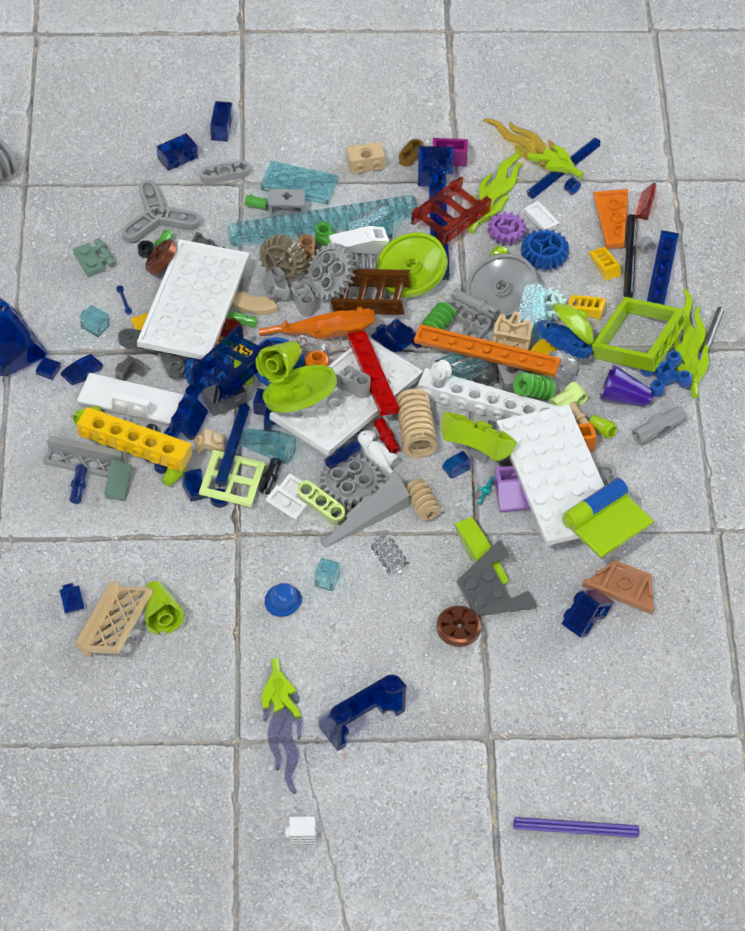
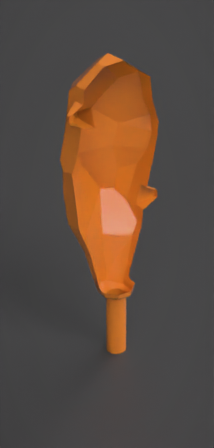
M358 307L356 310L336 311L317 315L288 324L285 320L282 325L259 328V335L284 332L286 335L307 336L317 341L344 336L347 339L348 333L360 332L371 326L375 322V312L369 308L363 309Z

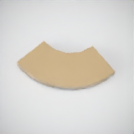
M245 291L235 294L231 306L243 313L250 312L256 313V315H266L278 311V306L272 299L267 298V296L254 297L248 295Z

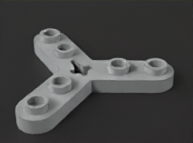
M145 180L139 185V193L145 211L122 228V237L127 242H135L158 224L195 229L200 225V216L193 211L164 206L156 183L151 180Z

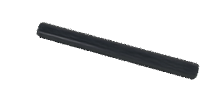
M629 214L627 221L623 296L632 298L634 294L638 218L636 214Z

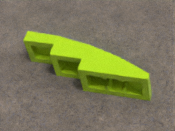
M471 516L454 523V526L469 558L473 559L474 563H476L491 548V545ZM500 562L493 564L492 566L502 585L508 584L509 580Z

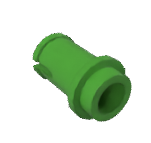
M253 194L246 195L245 205L248 208L251 206L266 210L268 199L255 197Z
M164 230L159 240L155 242V248L162 241L172 239L173 233L169 230Z

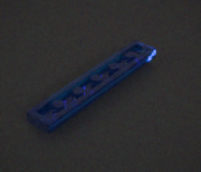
M661 230L647 302L665 305L679 233Z

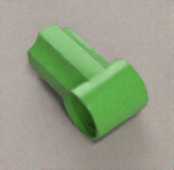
M319 222L315 227V241L326 247L328 243H331L329 236L336 234L331 230V225L328 222Z

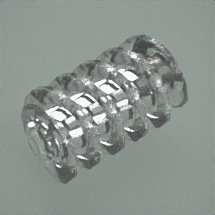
M389 533L379 535L372 542L371 551L375 553V557L389 576H399L408 569L410 562H406V556L403 555V552L395 544L394 539L391 538Z

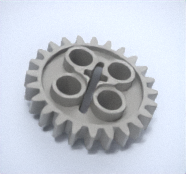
M328 243L327 247L322 245V251L316 250V256L311 255L313 261H308L310 267L305 269L309 273L304 275V277L308 278L306 282L309 284L315 298L325 302L327 300L331 301V298L339 299V294L345 295L344 289L349 290L348 284H353L351 277L356 276L352 271L357 269V267L353 266L356 260L352 259L354 254L350 253V249L341 244Z
M350 453L349 457L342 454V459L335 456V462L329 460V465H324V470H321L320 489L338 503L340 502L343 507L348 504L351 509L353 504L357 505L367 495L370 496L379 489L378 485L382 482L381 471H378V465L374 466L373 460L367 462V457L360 459V454L356 458L353 457L352 453Z

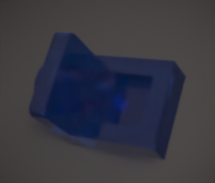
M201 468L183 473L182 487L191 502L208 498L207 496L199 495L203 482Z
M74 583L62 585L63 589L59 590V595L61 596L64 613L84 609L79 585L74 586Z

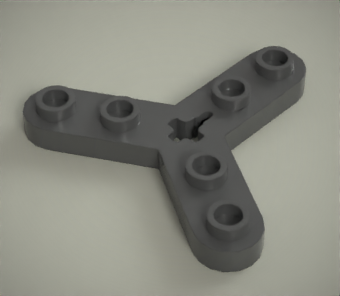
M127 328L122 329L118 333V342L123 347L156 351L168 377L180 379L184 376L185 365L180 355L137 347V340L142 330Z

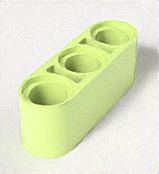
M305 480L299 483L297 491L301 501L333 525H341L345 521V509L340 503L310 481ZM304 489H310L311 493L304 495L302 494V491ZM320 500L327 502L324 506L317 505V502ZM338 511L341 512V516L335 518L332 516V513Z

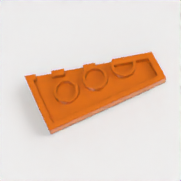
M628 189L593 192V199L607 249L624 247Z

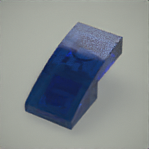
M89 354L70 364L61 371L60 375L71 385L86 381L89 373L101 371L103 364L92 354Z

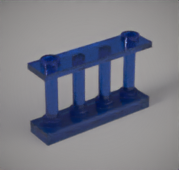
M238 325L199 362L192 366L190 369L192 382L196 384L201 378L207 379L218 385L220 397L227 401L258 372L256 357L263 348L272 346L273 342L267 339L259 346L244 338L242 326ZM241 344L254 352L246 357L233 349ZM229 355L242 363L234 368L221 360ZM216 366L229 373V375L222 380L209 373V371Z

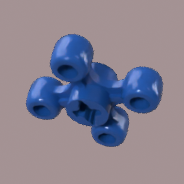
M670 351L667 354V361L661 362L655 372L640 369V373L645 377L652 375L657 377V380L652 381L650 384L651 394H654L655 397H661L665 393V386H670L674 381L678 382V385L682 388H687L692 384V375L689 371L676 372L674 370L682 362L681 354L678 351Z

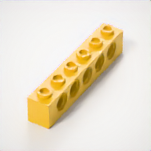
M89 407L85 409L77 422L78 435L82 438L113 447L118 451L133 454L135 457L147 459L155 464L164 465L171 470L183 472L192 456L191 443Z

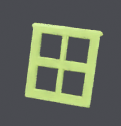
M212 450V456L200 487L199 495L252 507L264 467L267 466V463ZM219 458L235 462L231 474L215 470ZM240 464L256 467L253 479L236 475ZM212 477L229 481L225 492L209 489ZM234 482L250 486L247 497L230 494Z

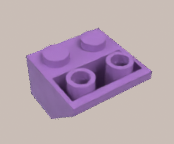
M495 467L494 486L499 511L508 512L531 509L514 467Z

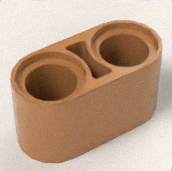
M308 234L302 235L299 238L300 248H305L303 253L307 254L305 269L310 267L308 261H313L311 255H315V239Z

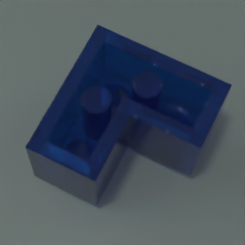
M418 147V186L435 187L436 174H453L454 147Z
M597 589L581 590L574 596V603L564 613V620L561 624L577 636L586 637L597 620L606 618L615 602Z

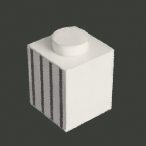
M290 817V825H285V838H290V846H315V817Z

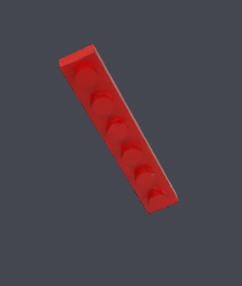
M366 331L348 333L347 340L361 372L370 376V393L380 416L399 413V406Z

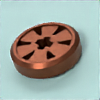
M171 239L162 241L149 255L145 264V270L151 275H156L163 271L175 256L177 244Z
M448 607L440 613L437 619V633L439 637L451 646L463 647L470 645L480 635V618L475 611L468 607ZM457 624L462 625L460 628H456Z

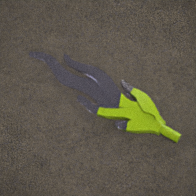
M272 658L271 676L264 687L261 697L263 721L266 722L269 717V706L272 702L274 704V712L267 732L268 744L276 760V771L280 769L282 763L279 743L281 742L284 746L287 756L284 778L287 787L293 794H296L297 791L293 784L292 776L298 763L299 754L293 741L292 726L293 722H295L297 738L301 739L302 718L298 708L291 699L297 704L299 703V696L294 686L280 671L279 659Z

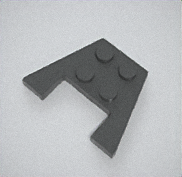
M501 540L497 541L457 580V585L470 609L475 611L478 616L494 615L509 611L518 612L525 609L533 610L537 607L529 591L510 599L492 565L509 557Z

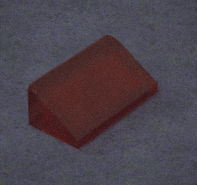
M652 183L641 193L636 211L638 219H649L655 197L656 183Z

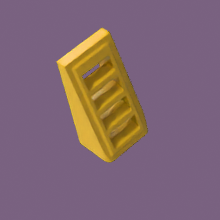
M605 246L589 252L590 258L605 281L621 275L620 264Z
M571 295L568 305H571L578 311L580 309L584 310L589 317L601 320L606 308L607 299Z

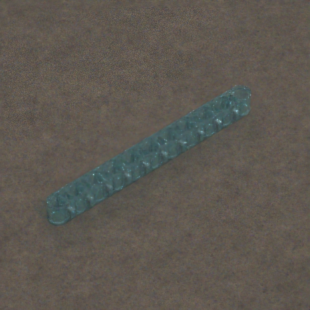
M407 195L236 222L228 225L227 233L230 244L234 247L264 243L272 235L276 234L278 236L281 233L284 237L289 234V238L297 237L301 231L308 235H314L316 224L323 221L331 225L332 231L414 219L420 215V209L416 197Z

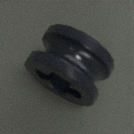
M144 240L138 244V254L142 258H148L154 250V245L152 242Z

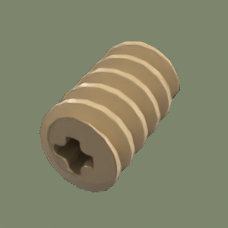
M415 479L406 486L410 495L409 499L419 519L422 521L431 520L441 513L442 509L438 506L439 503L433 495L430 485L424 482L423 479Z

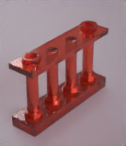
M461 176L451 181L447 187L425 203L415 207L411 213V224L415 225L420 220L437 232V239L442 246L449 243L488 214L491 209V198L486 196L482 200H477L462 189L463 177ZM458 194L473 206L465 209L453 200L452 197ZM447 203L461 215L453 218L439 206ZM433 211L449 224L441 227L427 215Z

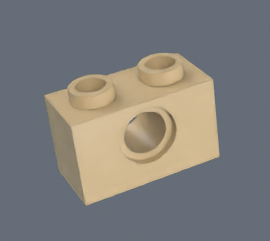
M381 142L346 147V160L350 174L385 169V155Z

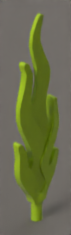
M518 144L514 155L500 163L497 175L492 183L488 185L491 180V173L480 183L478 192L479 203L475 195L471 199L472 223L468 228L469 233L473 234L478 225H482L490 220L491 216L496 217L497 213L502 211L505 203L509 200V195L506 194L514 188L518 171L523 167V163L520 162L514 166L509 178L506 179L509 168L521 157V144Z
M683 289L686 302L682 309H684L687 323L682 329V344L679 343V335L674 341V350L678 351L682 358L681 365L676 369L678 372L686 370L691 373L692 384L689 386L691 397L697 398L698 386L709 368V346H704L702 358L699 361L698 355L705 340V326L701 320L700 307L698 306L694 311L696 327L695 329L692 327L690 312L693 300L691 294L686 289Z

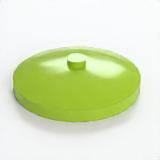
M421 232L407 233L393 239L383 248L377 259L376 269L410 270L413 282L412 287H403L401 297H416L432 290L442 280L447 269V254L440 241L435 237ZM385 287V290L394 295L396 287Z
M325 365L300 367L292 370L284 381L270 383L263 392V400L266 407L274 412L284 413L305 409L331 394L337 385V377L334 370Z

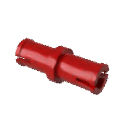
M384 418L377 419L374 422V426L380 435L379 439L385 444L389 453H398L400 447L394 439L393 431L389 429Z

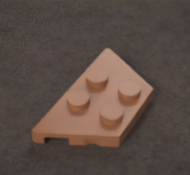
M614 560L607 567L598 570L590 579L586 578L583 580L582 587L649 614L653 615L652 577L647 572Z

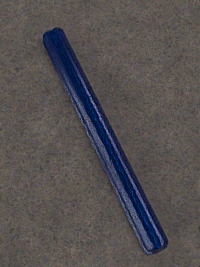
M595 137L571 155L570 158L574 166L600 146L601 141ZM551 171L527 190V196L531 199L535 198L565 173Z
M247 403L239 405L215 480V484L219 488L225 487L250 410Z

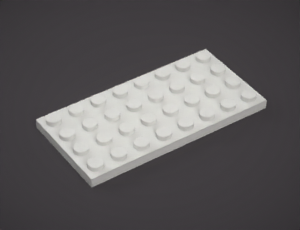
M179 239L176 254L169 263L137 340V347L210 361L248 263L249 253Z
M369 338L396 399L400 393L409 389L422 377L423 371ZM351 348L328 366L334 370L336 376L342 374L347 366H352L361 372ZM336 385L332 393L320 402L293 412L282 413L273 411L270 413V420L329 456L376 417L379 412L371 393L366 398H357Z
M569 404L497 420L496 426L499 433L504 431L517 441L509 458L545 545L549 546L578 539L579 537L570 528L564 526L562 514L604 487V484Z

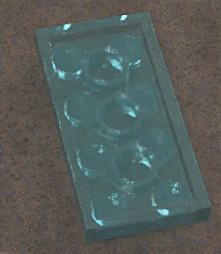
M271 161L262 181L261 190L267 192L270 189L305 190V200L329 205L338 182V175Z

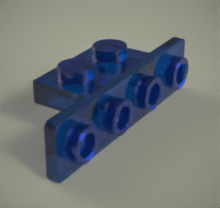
M202 383L191 384L186 388L185 394L178 403V408L171 417V422L164 431V434L178 438L180 432H182L189 440L195 439L209 412L197 399L204 386Z

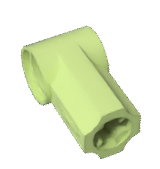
M575 381L570 383L562 393L549 399V404L563 406L576 402L577 406H581L587 401L589 394Z

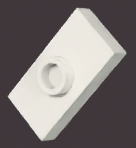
M539 201L524 208V213L542 231H545L546 228L548 231H552L559 227V222Z

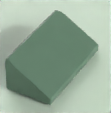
M111 459L104 492L106 499L125 501L132 469L131 464Z

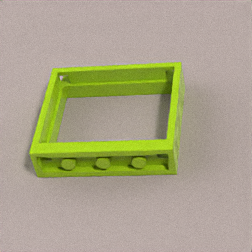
M624 297L592 344L595 359L655 372L687 323L684 309ZM629 313L668 321L648 353L608 345Z

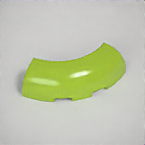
M443 412L441 432L445 441L456 442L477 449L489 456L493 461L502 460L513 452L517 441L506 432L501 431L499 433L497 430L492 429L493 425L478 420L476 423L467 419L465 415Z

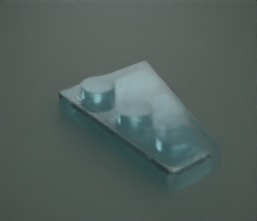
M544 283L525 284L519 304L520 322L529 319L532 325L531 339H543L536 331V328L540 321H545Z

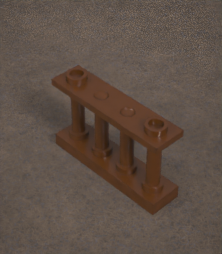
M356 269L352 271L356 275L351 277L353 284L349 283L348 287L349 289L350 286L360 287L358 298L347 299L349 293L347 289H344L345 295H340V299L331 298L333 312L356 310L358 307H362L363 309L369 308L373 310L375 314L405 315L403 301L400 299L403 287H412L413 282L410 270ZM368 287H378L375 299H365ZM385 287H396L393 300L383 299Z

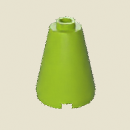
M295 341L263 348L256 357V368L262 377L265 376L271 383L284 381L300 358L302 348Z
M149 582L145 587L151 588L153 593L144 607L146 627L150 632L160 635V632L172 633L183 624V608L161 582Z

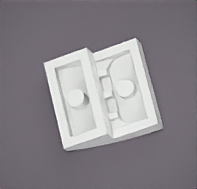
M290 473L280 486L276 485L265 500L296 521L310 509L298 496L297 487L302 481ZM304 489L302 491V494L304 495L311 493L310 489Z

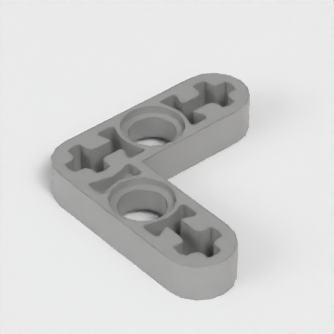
M454 299L445 302L459 313L453 320L468 327L463 335L476 334L477 338L483 339L490 331L491 319L488 316L481 315L471 307ZM470 314L472 317L466 319L463 317V315ZM457 354L460 357H466L465 355Z

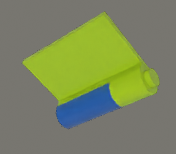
M621 478L614 479L562 514L564 526L570 528L600 559L654 524V520L628 496V487Z

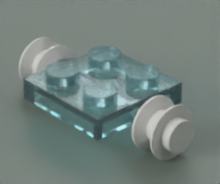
M452 353L435 360L431 371L437 380L448 378L451 374L456 375L458 378H466L467 375L478 373L480 370L487 368L488 361Z

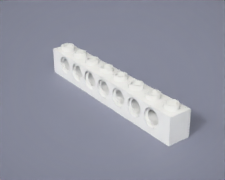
M425 368L418 383V389L427 392L430 400L479 415H489L497 420L559 407L452 375L443 380H437L432 375L431 369Z

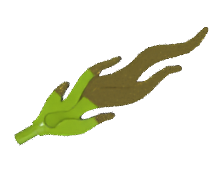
M483 119V122L495 126L505 140L518 144L514 146L515 151L527 160L539 162V167L549 171L572 173L578 178L584 176V172L574 166L567 151L554 144L551 140H548V148L537 134L515 126L512 122H509V127L514 133L510 132L497 120Z

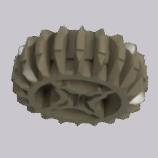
M282 233L278 236L276 234L272 235L261 245L259 255H261L259 260L263 262L261 267H266V272L273 266L279 267L285 273L286 280L289 279L291 281L299 277L305 270L307 260H305L307 254L303 253L305 248H300V243H296L295 238L290 239L289 234L285 237Z

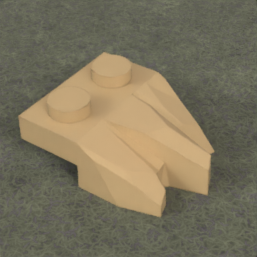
M514 311L510 319H506L505 315L501 313L495 323L492 342L529 350L532 334L530 320L526 319L524 322H520V313Z

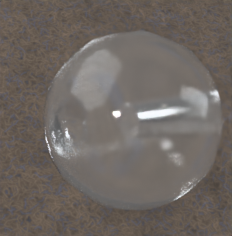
M554 350L547 354L561 358V364L556 378L547 375L543 376L552 378L555 387L562 388L575 382L580 370L577 358L571 356L570 353L566 354L563 350Z

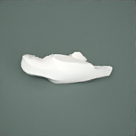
M368 430L362 431L357 437V442L364 457H367L368 462L373 460L374 466L378 465V470L388 478H391L392 475L390 473L399 461L398 456L394 453H389L387 448L381 443L373 441L376 438L373 432Z

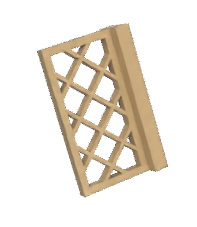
M109 582L75 642L81 653L87 657H91L92 653L119 654L153 590L148 587H119L116 582ZM143 594V596L140 599L135 601L136 597ZM132 600L133 603L123 608V605ZM135 609V611L128 616L126 615L128 612ZM122 616L124 617V619L120 620L117 623H114V621ZM127 624L124 629L118 632L117 629ZM115 631V634L113 636L109 637L108 639L105 638L107 635ZM118 640L114 647L109 646L111 643Z

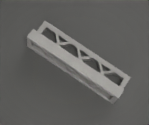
M49 435L47 440L48 451L43 461L44 465L108 478L109 472L105 468L110 466L111 459L124 462L123 451H118L117 449ZM52 454H57L62 457L58 460L50 459ZM76 458L79 459L80 462L76 464H70L68 460ZM95 462L98 466L89 468L86 464Z

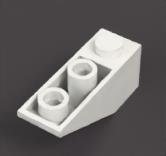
M376 226L362 227L329 236L331 244H341L350 249L351 253L380 254L389 242L384 227Z

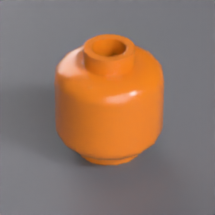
M312 351L306 355L305 366H329V357L322 351Z

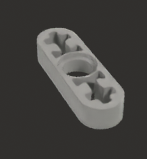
M245 160L207 166L200 170V180L204 184H213L245 178L250 175V164ZM227 170L229 173L222 174L221 171Z

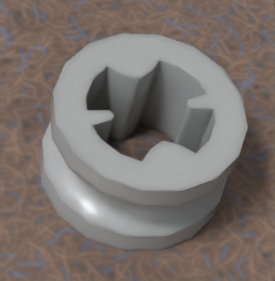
M649 236L643 237L637 243V248L641 250L642 254L651 252L655 247L654 241H651Z

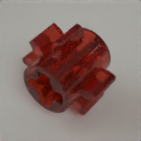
M226 318L221 330V337L237 341L238 336H242L243 329H241L242 323H239L235 318L229 320Z

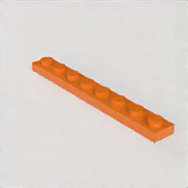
M420 324L414 338L416 344L555 378L561 364V358L422 324Z

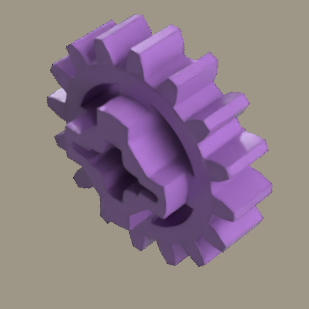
M504 211L501 215L498 212L496 217L491 216V220L488 221L487 233H490V238H494V242L501 241V245L504 242H507L508 245L511 242L517 244V239L522 241L523 236L526 234V223H524V218L519 219V214L514 216L513 212L507 214Z

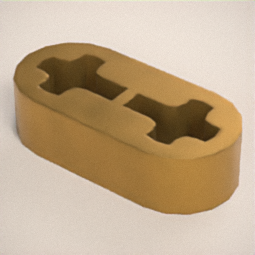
M410 140L400 151V165L409 167L421 156L424 147L421 140Z

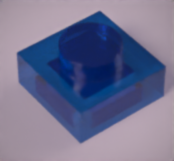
M44 357L36 368V375L53 380L61 369V362Z

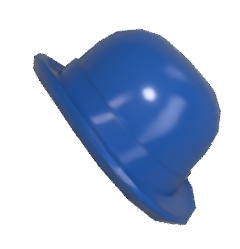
M280 583L268 590L264 604L267 611L272 615L284 617L294 613L302 603V596L300 591L291 584Z

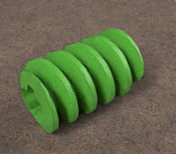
M439 302L421 324L445 330L449 323L453 321V318L457 316V312L448 303Z
M522 372L516 376L513 383V388L517 395L548 401L555 394V383L550 377Z

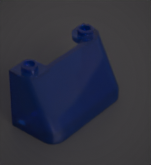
M0 297V376L5 375L7 377L44 359L49 353L19 313Z
M394 674L381 678L322 713L319 717L320 730L334 748L340 751L346 747L345 736L349 734V729L345 725L376 707L382 714L386 711H392L398 716L405 712L406 684L400 677Z

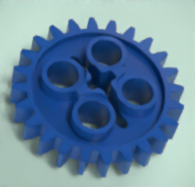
M545 319V321H540L536 328L538 334L542 336L541 338L546 339V342L551 343L553 347H557L563 353L570 354L573 357L575 355L579 359L580 357L588 359L593 351L591 345L585 343L567 326Z

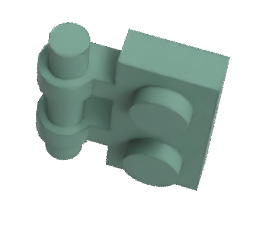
M100 238L95 239L94 243L96 246L94 247L87 243L73 248V254L87 277L104 272V266L107 264L109 267L116 265L114 256L108 252L107 245ZM102 254L103 257L98 258L97 255Z

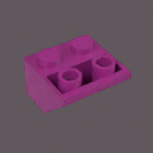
M433 137L432 165L467 167L468 139Z

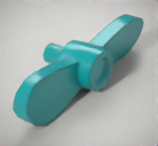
M493 476L490 477L486 486L478 487V490L482 491L478 505H482L486 495H489L491 491L489 487L494 479Z

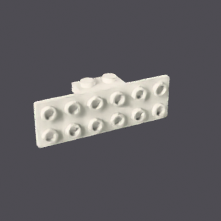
M89 373L77 401L79 404L92 407L97 405L100 409L185 428L196 398Z

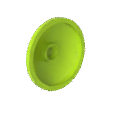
M554 303L552 305L559 318L588 345L594 343L593 329L587 320L589 316L584 310L580 309L578 311L571 305Z

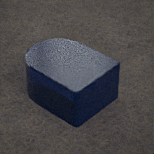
M461 451L448 458L443 463L442 469L449 478H455L470 470V458L464 451Z

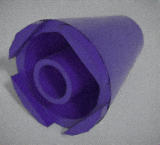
M612 365V369L609 370L602 387L604 392L603 394L600 393L599 399L645 407L646 404L650 405L654 394H651L652 389L620 367Z

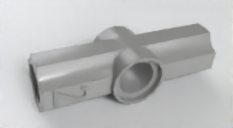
M676 406L663 414H653L645 424L632 430L634 441L642 445L657 436L659 438L665 437L673 427L687 420L685 410L681 406Z

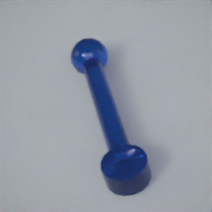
M119 285L116 287V290L121 295L125 306V313L129 315L132 313V309L127 304L123 293V286Z

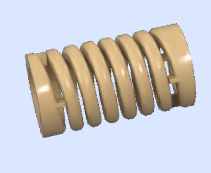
M421 389L403 391L396 398L399 406L398 418L403 451L412 458L427 457L437 449L429 395Z

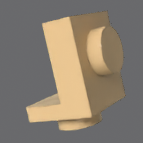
M204 428L194 439L195 453L199 454L204 448L210 451L217 450L223 452L225 450V435Z

